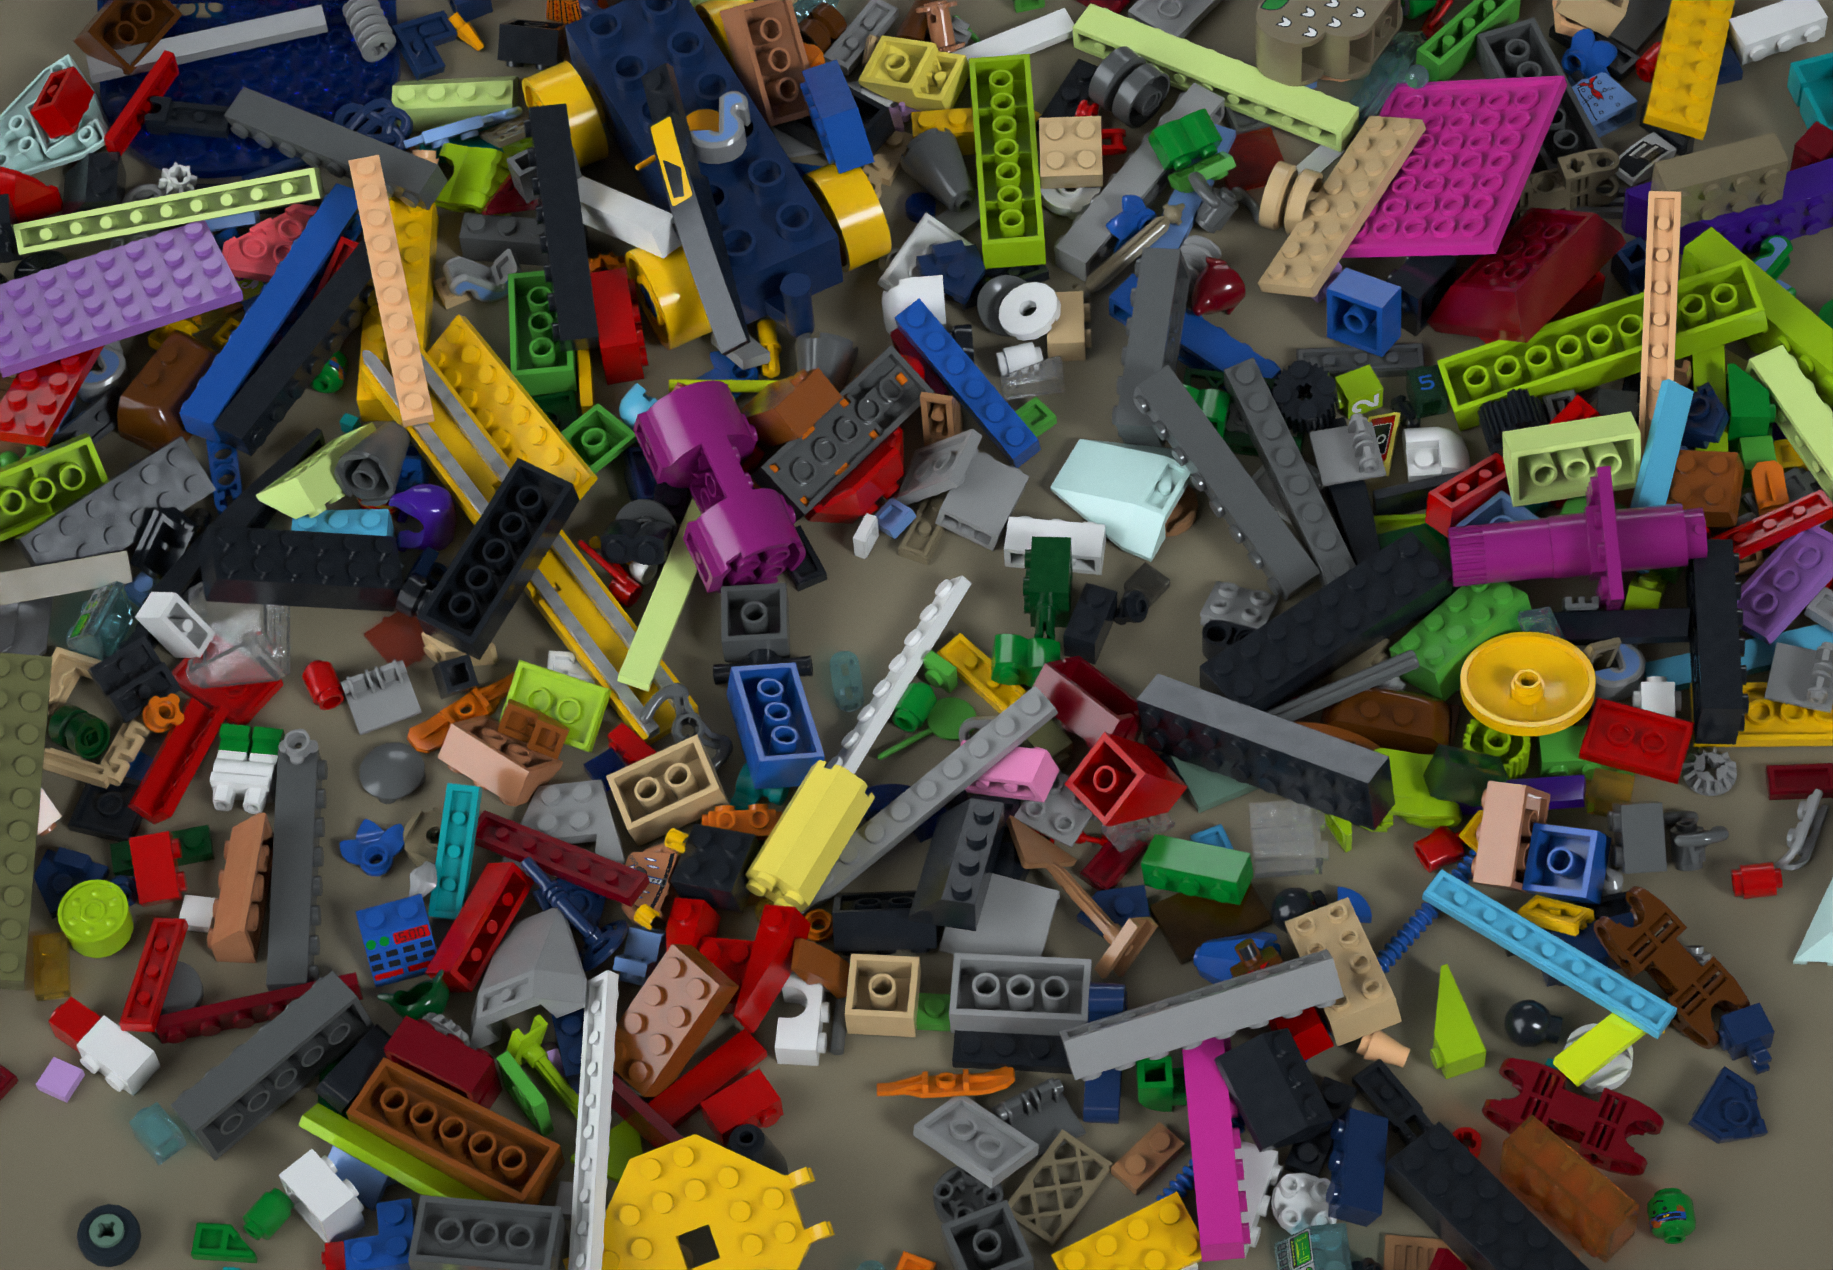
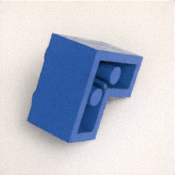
M407 1198L376 1203L379 1235L344 1240L346 1270H411L408 1257L417 1215L412 1199Z

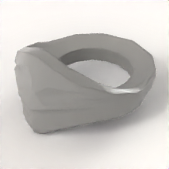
M425 861L410 873V892L408 897L422 894V897H425L437 886V872L434 863Z

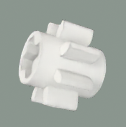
M174 162L170 169H162V178L159 179L158 188L165 189L167 191L166 195L195 190L194 186L197 183V176L191 175L189 165L185 167Z

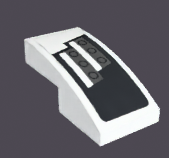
M1653 132L1633 144L1619 156L1620 167L1615 175L1632 187L1651 177L1654 162L1673 158L1677 149Z

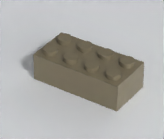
M1772 132L1654 162L1651 191L1682 192L1680 227L1696 221L1711 220L1720 215L1742 212L1747 208L1763 204L1769 205L1782 200L1789 160L1776 133Z

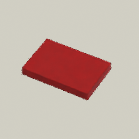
M215 635L200 659L184 658L171 671L181 687V692L190 698L193 697L210 710L224 705L230 710L225 721L235 725L246 726L284 685L281 678Z
M1596 697L1580 748L1579 759L1678 785L1695 723Z

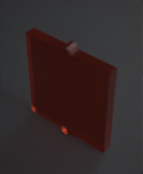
M397 611L390 617H383L381 623L364 633L365 638L388 664L392 663L393 659H396V662L403 660L405 667H408L415 661L420 662L422 657L426 655L423 650L425 645L421 635L423 629L417 617L411 618Z

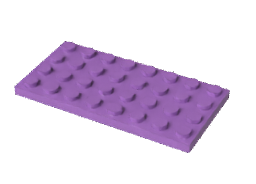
M206 221L191 222L176 229L160 232L151 237L132 241L126 245L104 250L79 260H72L66 264L41 270L38 273L0 284V373L2 377L5 378L244 300L242 290Z

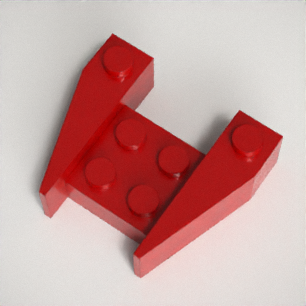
M675 898L666 926V951L671 944L692 945L735 982L739 989L722 1013H734L733 1016L749 1033H755L793 972L791 966L795 939L802 938L807 940L811 924L796 907L764 905L754 941L715 938L721 920L718 913L705 900Z

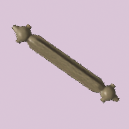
M1168 203L1162 206L1165 209L1163 216H1158L1151 220L1087 277L1084 285L1073 284L1071 286L1074 289L1073 291H1083L1084 303H1092L1090 300L1091 293L1098 292L1142 254L1143 247H1150L1168 231L1170 224L1176 223L1179 226L1182 223L1181 217L1185 204L1180 203L1170 206Z

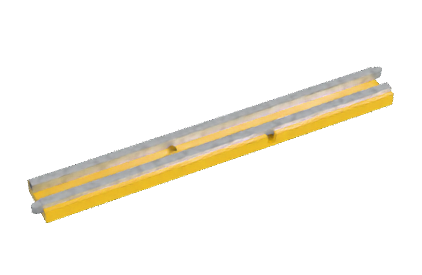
M419 344L435 421L404 428L409 433L412 444L475 526L513 465ZM363 350L362 356L365 365L360 368L362 378L396 423L403 426L389 356L380 361L371 351ZM561 529L524 591L569 651L574 654L585 672H588L594 683L612 690L608 702L625 725L650 746L671 733L672 724L676 718L674 700L667 699L656 710L649 724H643L640 721L643 708L649 699L663 687L680 682L663 660H661L649 692L617 682L618 674L638 627ZM689 695V705L699 715L698 705ZM681 706L682 713H686L684 707Z

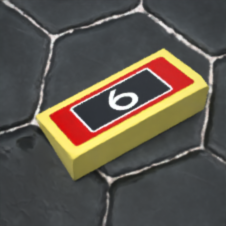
M1399 412L1368 417V422L1373 423L1387 477H1389L1400 427L1401 413Z

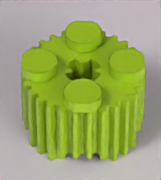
M1471 719L1470 724L1466 726V733H1464L1462 768L1468 772V776H1473V781L1521 779L1522 774H1525L1526 768H1528L1531 747L1530 736L1502 733L1489 728L1477 719Z

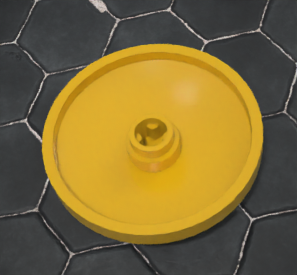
M1513 632L1487 640L1469 654L1460 674V693L1468 711L1482 724L1510 735L1542 736L1564 730L1585 716L1592 706L1595 697L1596 676L1588 657L1572 643L1557 636L1540 632Z

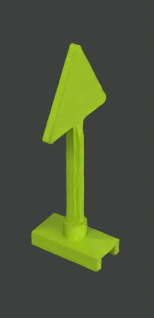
M539 1014L534 1017L531 1029L526 1035L519 1028L512 1031L506 1051L508 1050L519 1066L527 1062L532 1068H536L578 1119L579 1096L547 1058L548 1054L541 1047L548 1023ZM625 1120L612 1128L609 1134L610 1152L608 1156L607 1179L619 1183L629 1159L643 1154L640 1134ZM575 1153L570 1158L572 1164H575Z

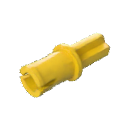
M771 319L761 320L757 324L759 344L770 352V362L761 365L762 375L767 376L768 379H773L781 373L779 354L782 349L777 340V323Z

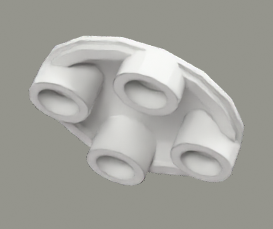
M1293 1173L1283 1176L1273 1189L1271 1198L1273 1215L1280 1226L1293 1236L1309 1228L1311 1239H1317L1329 1233L1337 1221L1335 1218L1328 1217L1329 1203L1326 1202V1192L1331 1181L1326 1178L1319 1179L1307 1173Z

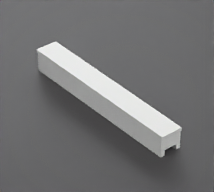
M584 176L577 179L583 224L663 259L682 245L679 234L672 227V224L675 223L672 213Z

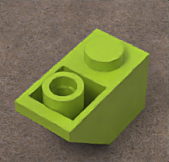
M1651 570L1646 574L1636 572L1629 585L1624 610L1661 609L1669 580L1663 579L1662 574Z

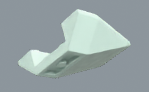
M69 54L45 68L0 115L1 167L32 175L81 160L89 153H93L105 145L104 136L111 126L96 93H94L89 103V109L83 114L79 122V128L69 136L62 135L51 139L30 113L51 73L74 66L91 87Z
M1079 439L1050 488L1054 494L1085 520L1105 525L1106 537L1121 550L1152 562L1166 538L1165 523L1187 486L1189 485L1194 489L1195 486L1190 479L1192 474L1185 465L1180 466L1171 453L1172 448Z

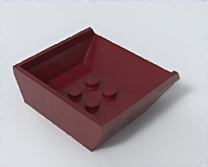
M1531 207L1505 232L1496 254L1482 255L1451 285L1427 320V323L1435 332L1527 343L1626 244V241L1618 230L1596 213Z

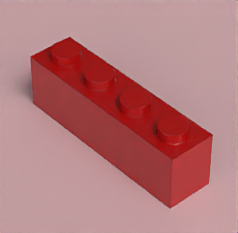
M513 862L488 863L425 974L433 980V977L443 969L442 979L446 983L449 993L472 992L533 886L534 881Z

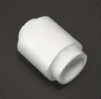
M1033 342L1003 348V352L996 353L1001 378L1009 376L1012 379L1038 373L1039 366L1044 365L1040 346L1034 347Z

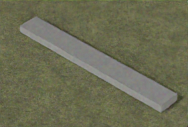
M322 4L161 39L135 65L137 68L130 75L150 71L164 50L174 53L177 65L328 32ZM149 42L115 51L131 65ZM88 55L86 56L92 83L129 76L124 74L123 70L119 67Z

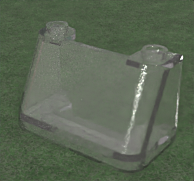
M203 582L188 589V605L216 633L203 653V660L196 656L188 660L186 675L194 686L197 685L202 689L273 682L290 674V606L206 602Z

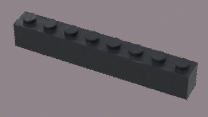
M565 103L529 107V119H523L525 138L531 137L532 147L527 148L529 167L535 166L536 176L531 177L533 196L539 195L540 205L535 206L537 225L543 224L544 234L539 235L541 254L547 253L548 264H543L545 283H551L552 293H547L549 312H555L556 322L551 323L553 342L559 341L561 352L598 348L599 333L567 105Z
M364 238L213 424L224 443L252 456L265 443L268 435L276 425L284 419L286 413L296 400L302 397L305 389L313 379L322 372L325 364L341 348L342 343L353 329L358 327L361 319L369 309L377 303Z

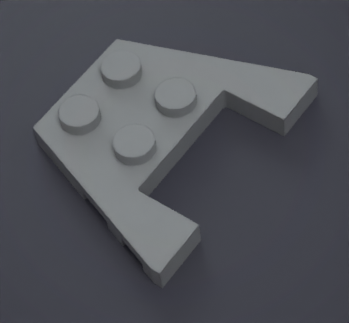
M602 780L538 786L520 823L521 825L570 844L596 841L595 854L623 865L626 864V857L623 854L622 843L614 822L615 818L606 787ZM504 856L502 862L515 863L527 876H529L528 873L521 867L520 862H517Z

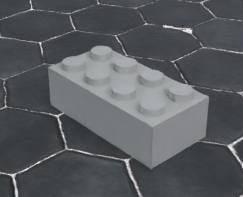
M954 953L949 1007L951 1033H955V1030L1061 1036L1060 1031L1088 1023L1092 959Z

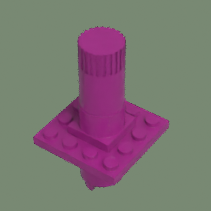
M1611 466L1597 467L1595 475L1590 477V482H1588L1589 487H1587L1585 492L1586 506L1583 513L1554 515L1540 519L1448 527L1453 587L1551 577L1558 579L1589 576V581L1599 580V585H1597L1596 596H1599V608H1603L1604 611L1620 610L1624 601L1622 572L1688 566V559L1707 558V533L1703 508L1683 509L1682 503L1615 509Z

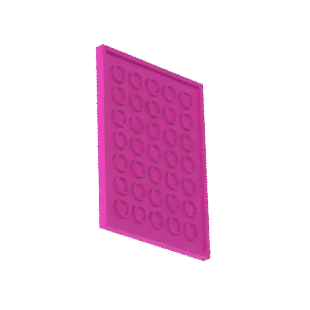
M1564 75L1393 83L1379 116L1422 119L1426 130L1341 258L1496 254L1567 87Z

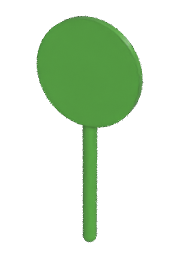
M947 697L940 699L927 717L928 729L879 753L877 758L882 760L932 733L944 740H959L961 724L968 718L976 717L975 710L968 702L960 698Z

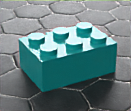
M1833 52L1792 62L1790 64L1787 88L1796 106H1800L1799 112L1807 129L1817 121L1833 130Z

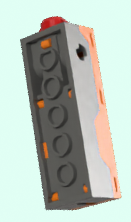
M890 345L839 392L842 398L799 439L785 442L750 475L753 487L755 489H773L780 495L782 494L787 505L790 504L793 507L796 521H798L921 405V392L934 393L925 382L923 364L912 355H900Z

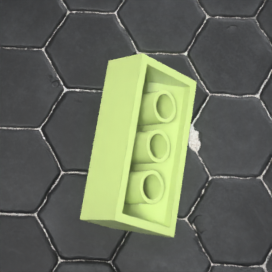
M518 76L398 81L392 86V103L395 107L404 110L413 120L412 132L427 131L474 116H484L518 106ZM398 120L397 124L399 127L401 126V121Z
M1631 411L1502 432L1503 460L1513 507L1585 496L1587 487H1589L1590 477L1595 475L1597 467L1611 466L1613 491L1631 489L1636 486L1641 466V433Z
M373 422L332 439L256 494V497L264 504L294 519L307 514L310 518L321 514L327 509L325 506L327 502L332 504L346 495L337 484L334 475L335 468L343 454L377 430Z

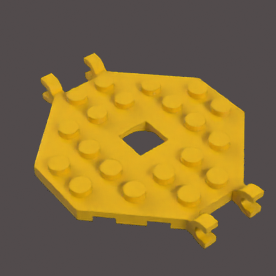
M694 1134L629 1159L606 1210L602 1270H689L678 1238L680 1235L706 1225L710 1227L720 1258L690 1270H798L811 1244L831 1237L835 1233L830 1221L818 1223L808 1229L805 1227L793 1189L816 1181L811 1167H804L784 1175L714 1143L705 1137ZM569 1257L563 1259L566 1270H568Z

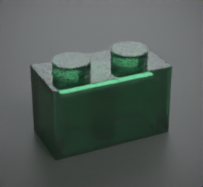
M1442 744L1438 745L1423 774L1430 796L1443 801L1452 800L1465 803L1472 807H1482V794L1487 789L1488 781L1505 783L1508 778L1499 756Z

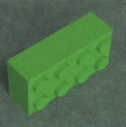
M544 271L508 274L510 370L530 396L569 390L578 392L577 350L561 352L559 341L553 342L551 323L556 322L555 312H549L547 293H552L551 283H545Z
M1505 582L1461 586L1389 648L1391 657L1408 650H1413L1418 658L1420 666L1399 677L1430 695L1446 701L1460 688L1462 666L1475 648L1487 640L1503 634L1525 632L1530 627L1529 623H1535V619L1531 617H1534L1528 595Z

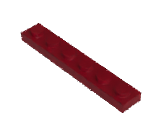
M486 810L478 818L475 845L520 863L525 858L532 857L545 873L630 907L633 906L650 883L646 873Z
M356 972L338 976L359 1000H363L362 989ZM316 981L160 1015L156 1030L162 1044H177L192 1037L201 1035L213 1036L220 1031L233 1028L245 1029L255 1023L272 1021L285 1010L291 1001L299 999L311 989Z

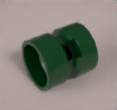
M66 705L59 708L51 717L48 726L52 741L86 759L95 758L103 753L110 740L108 724L75 705Z

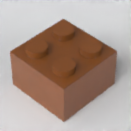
M1679 450L1666 504L1682 503L1683 509L1702 507L1706 527L1735 528L1737 526L1745 469L1738 452Z

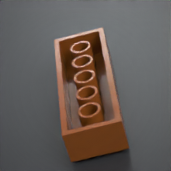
M383 1057L346 1112L349 1121L496 1202L538 1205L565 1164L559 1144Z

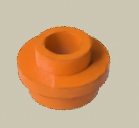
M814 909L808 912L805 918L809 921L811 927L807 939L813 942H823L831 938L833 935L832 915L823 909ZM819 924L824 926L820 930L813 929L814 926Z

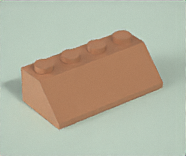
M758 0L720 11L738 78L768 126L771 127L810 116L807 102L800 87V83L805 82L802 71L809 69L810 66L792 1Z
M258 813L232 827L230 840H226L224 844L226 864L225 869H220L218 876V886L221 889L220 897L215 899L213 903L215 924L214 928L209 929L207 935V946L212 949L217 962L255 964L257 962L272 879L274 834L266 813Z

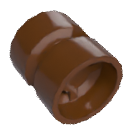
M821 2L810 11L807 18L802 19L798 23L803 43L816 45L824 54L830 48L831 43L836 41L846 30L847 23L837 9L828 3Z

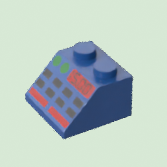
M422 894L356 911L376 988L425 975V971L435 956L437 949Z

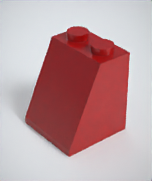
M1107 732L1101 735L1065 782V785L1107 827L1168 813L1188 787L1147 745Z

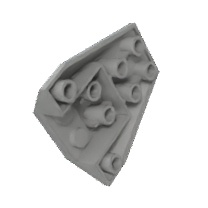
M551 908L513 923L507 929L493 954L478 991L471 1018L470 1048L475 1050L476 1048H482L500 1041L502 1019L540 1004L556 1018L585 1007L587 978L568 920L558 908Z

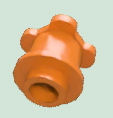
M173 693L163 698L153 696L142 712V720L145 726L155 733H163L169 730L172 724L180 725L184 721V715L180 712L178 705L180 698Z

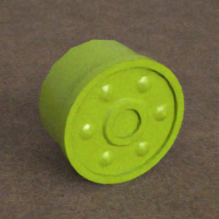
M95 879L79 883L64 895L58 907V922L63 933L67 936L73 949L83 956L92 958L111 956L120 951L131 938L134 926L128 900L122 889L112 882Z

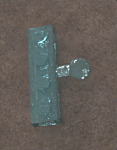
M1422 31L1399 32L1393 38L1385 53L1379 58L1372 72L1365 78L1363 85L1356 95L1349 101L1352 105L1359 107V125L1364 124L1369 116H1376L1397 84L1406 83L1413 89H1420L1428 83L1429 73L1424 66L1418 64L1410 66L1417 55V49L1427 41Z

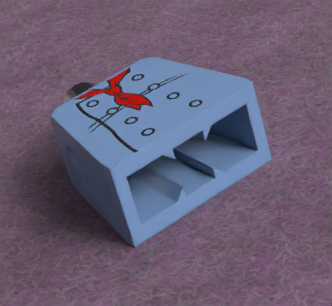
M1577 70L1568 77L1574 93L1599 138L1635 121L1638 101L1607 73L1601 72L1587 78L1581 70Z

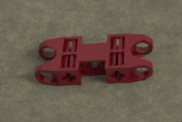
M1507 1058L1503 1060L1499 1073L1506 1080L1512 1082V1086L1520 1094L1511 1099L1502 1098L1501 1101L1487 1099L1483 1105L1482 1113L1491 1123L1511 1135L1540 1146L1547 1131L1580 1144L1579 1161L1608 1172L1628 1176H1639L1645 1172L1648 1164L1647 1160L1642 1155L1634 1152L1635 1148L1630 1146L1626 1139L1632 1135L1644 1136L1645 1133L1652 1135L1660 1134L1664 1126V1120L1656 1111L1634 1098L1604 1088L1599 1102L1565 1090L1567 1077L1557 1069L1524 1059Z

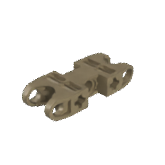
M1607 148L1586 150L1557 158V168L1530 174L1506 231L1517 221V214H1519L1520 218L1531 207L1574 211V208H1577V197H1579L1580 208L1601 207L1614 201L1619 193L1618 182L1612 177L1620 167L1617 153ZM1602 158H1608L1614 164L1600 167L1597 165V162ZM1602 185H1609L1613 190L1610 193L1603 194L1598 192L1596 188Z

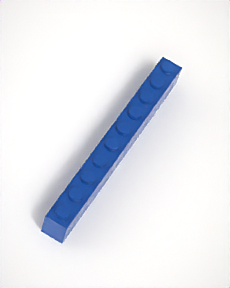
M336 183L332 190L324 196L321 206L314 216L309 218L306 228L299 238L294 240L287 256L283 261L279 262L274 275L262 287L260 295L252 307L247 309L244 319L237 329L232 331L228 342L222 351L215 356L205 376L199 379L197 387L190 398L182 404L179 414L186 432L216 443L220 442L221 438L213 424L308 308L341 236L355 241L363 230L353 188Z

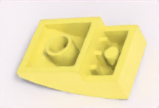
M882 35L858 82L861 86L896 103L905 102V106L916 110L953 109L970 76V69L966 55L938 51L936 43Z

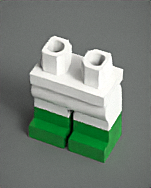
M222 723L219 733L221 740L218 754L209 780L213 790L214 807L216 810L229 811L232 810L234 800H244L243 807L246 812L251 814L262 813L266 803H273L278 749L279 743L285 737L284 729L255 726L252 732L251 726Z

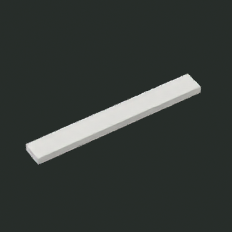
M1062 8L952 53L966 55L968 63L969 58L1032 54L1072 38L1074 22L1066 9ZM865 87L861 89L862 94L886 107L894 108L899 106V103L884 98Z

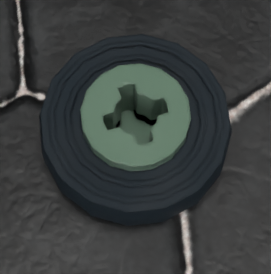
M107 1204L96 1207L87 1213L79 1224L77 1232L79 1248L86 1259L97 1266L113 1267L121 1265L132 1258L139 1248L141 1231L138 1220L130 1210L120 1205Z

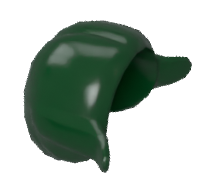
M441 969L433 977V980L422 981L408 991L398 990L395 993H379L377 999L388 1003L402 1019L408 1016L417 1021L429 1012L437 1015L442 1014L449 1000L450 993L442 979L444 970Z

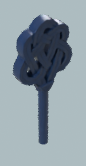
M385 98L374 99L364 106L356 103L343 105L336 112L333 123L405 152L407 148H405L403 141L409 139L413 131V120L404 110L395 107L392 101ZM398 120L401 121L400 128L397 127ZM382 128L381 134H374L377 130ZM295 156L294 158H288L241 177L242 181L282 174L308 164L303 159Z

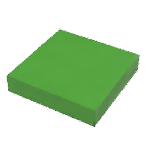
M507 1050L496 1058L505 1090L538 1133L546 1137L554 1131L546 1099Z

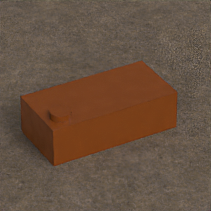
M819 368L809 371L802 369L794 376L768 384L740 412L745 414L749 424L754 425L758 435L756 445L762 450L799 439L842 396Z

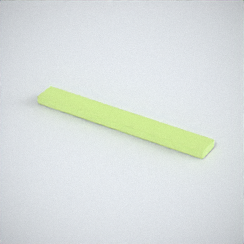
M694 498L691 500L625 657L617 682L649 692L698 573L683 540L687 523L695 521L701 516Z

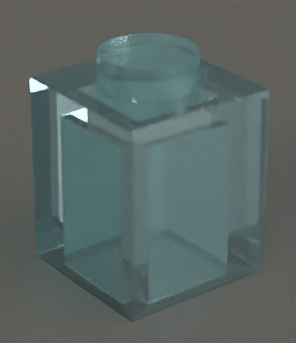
M155 1102L150 1107L141 1109L129 1121L135 1138L158 1165L187 1145L180 1128L158 1102Z

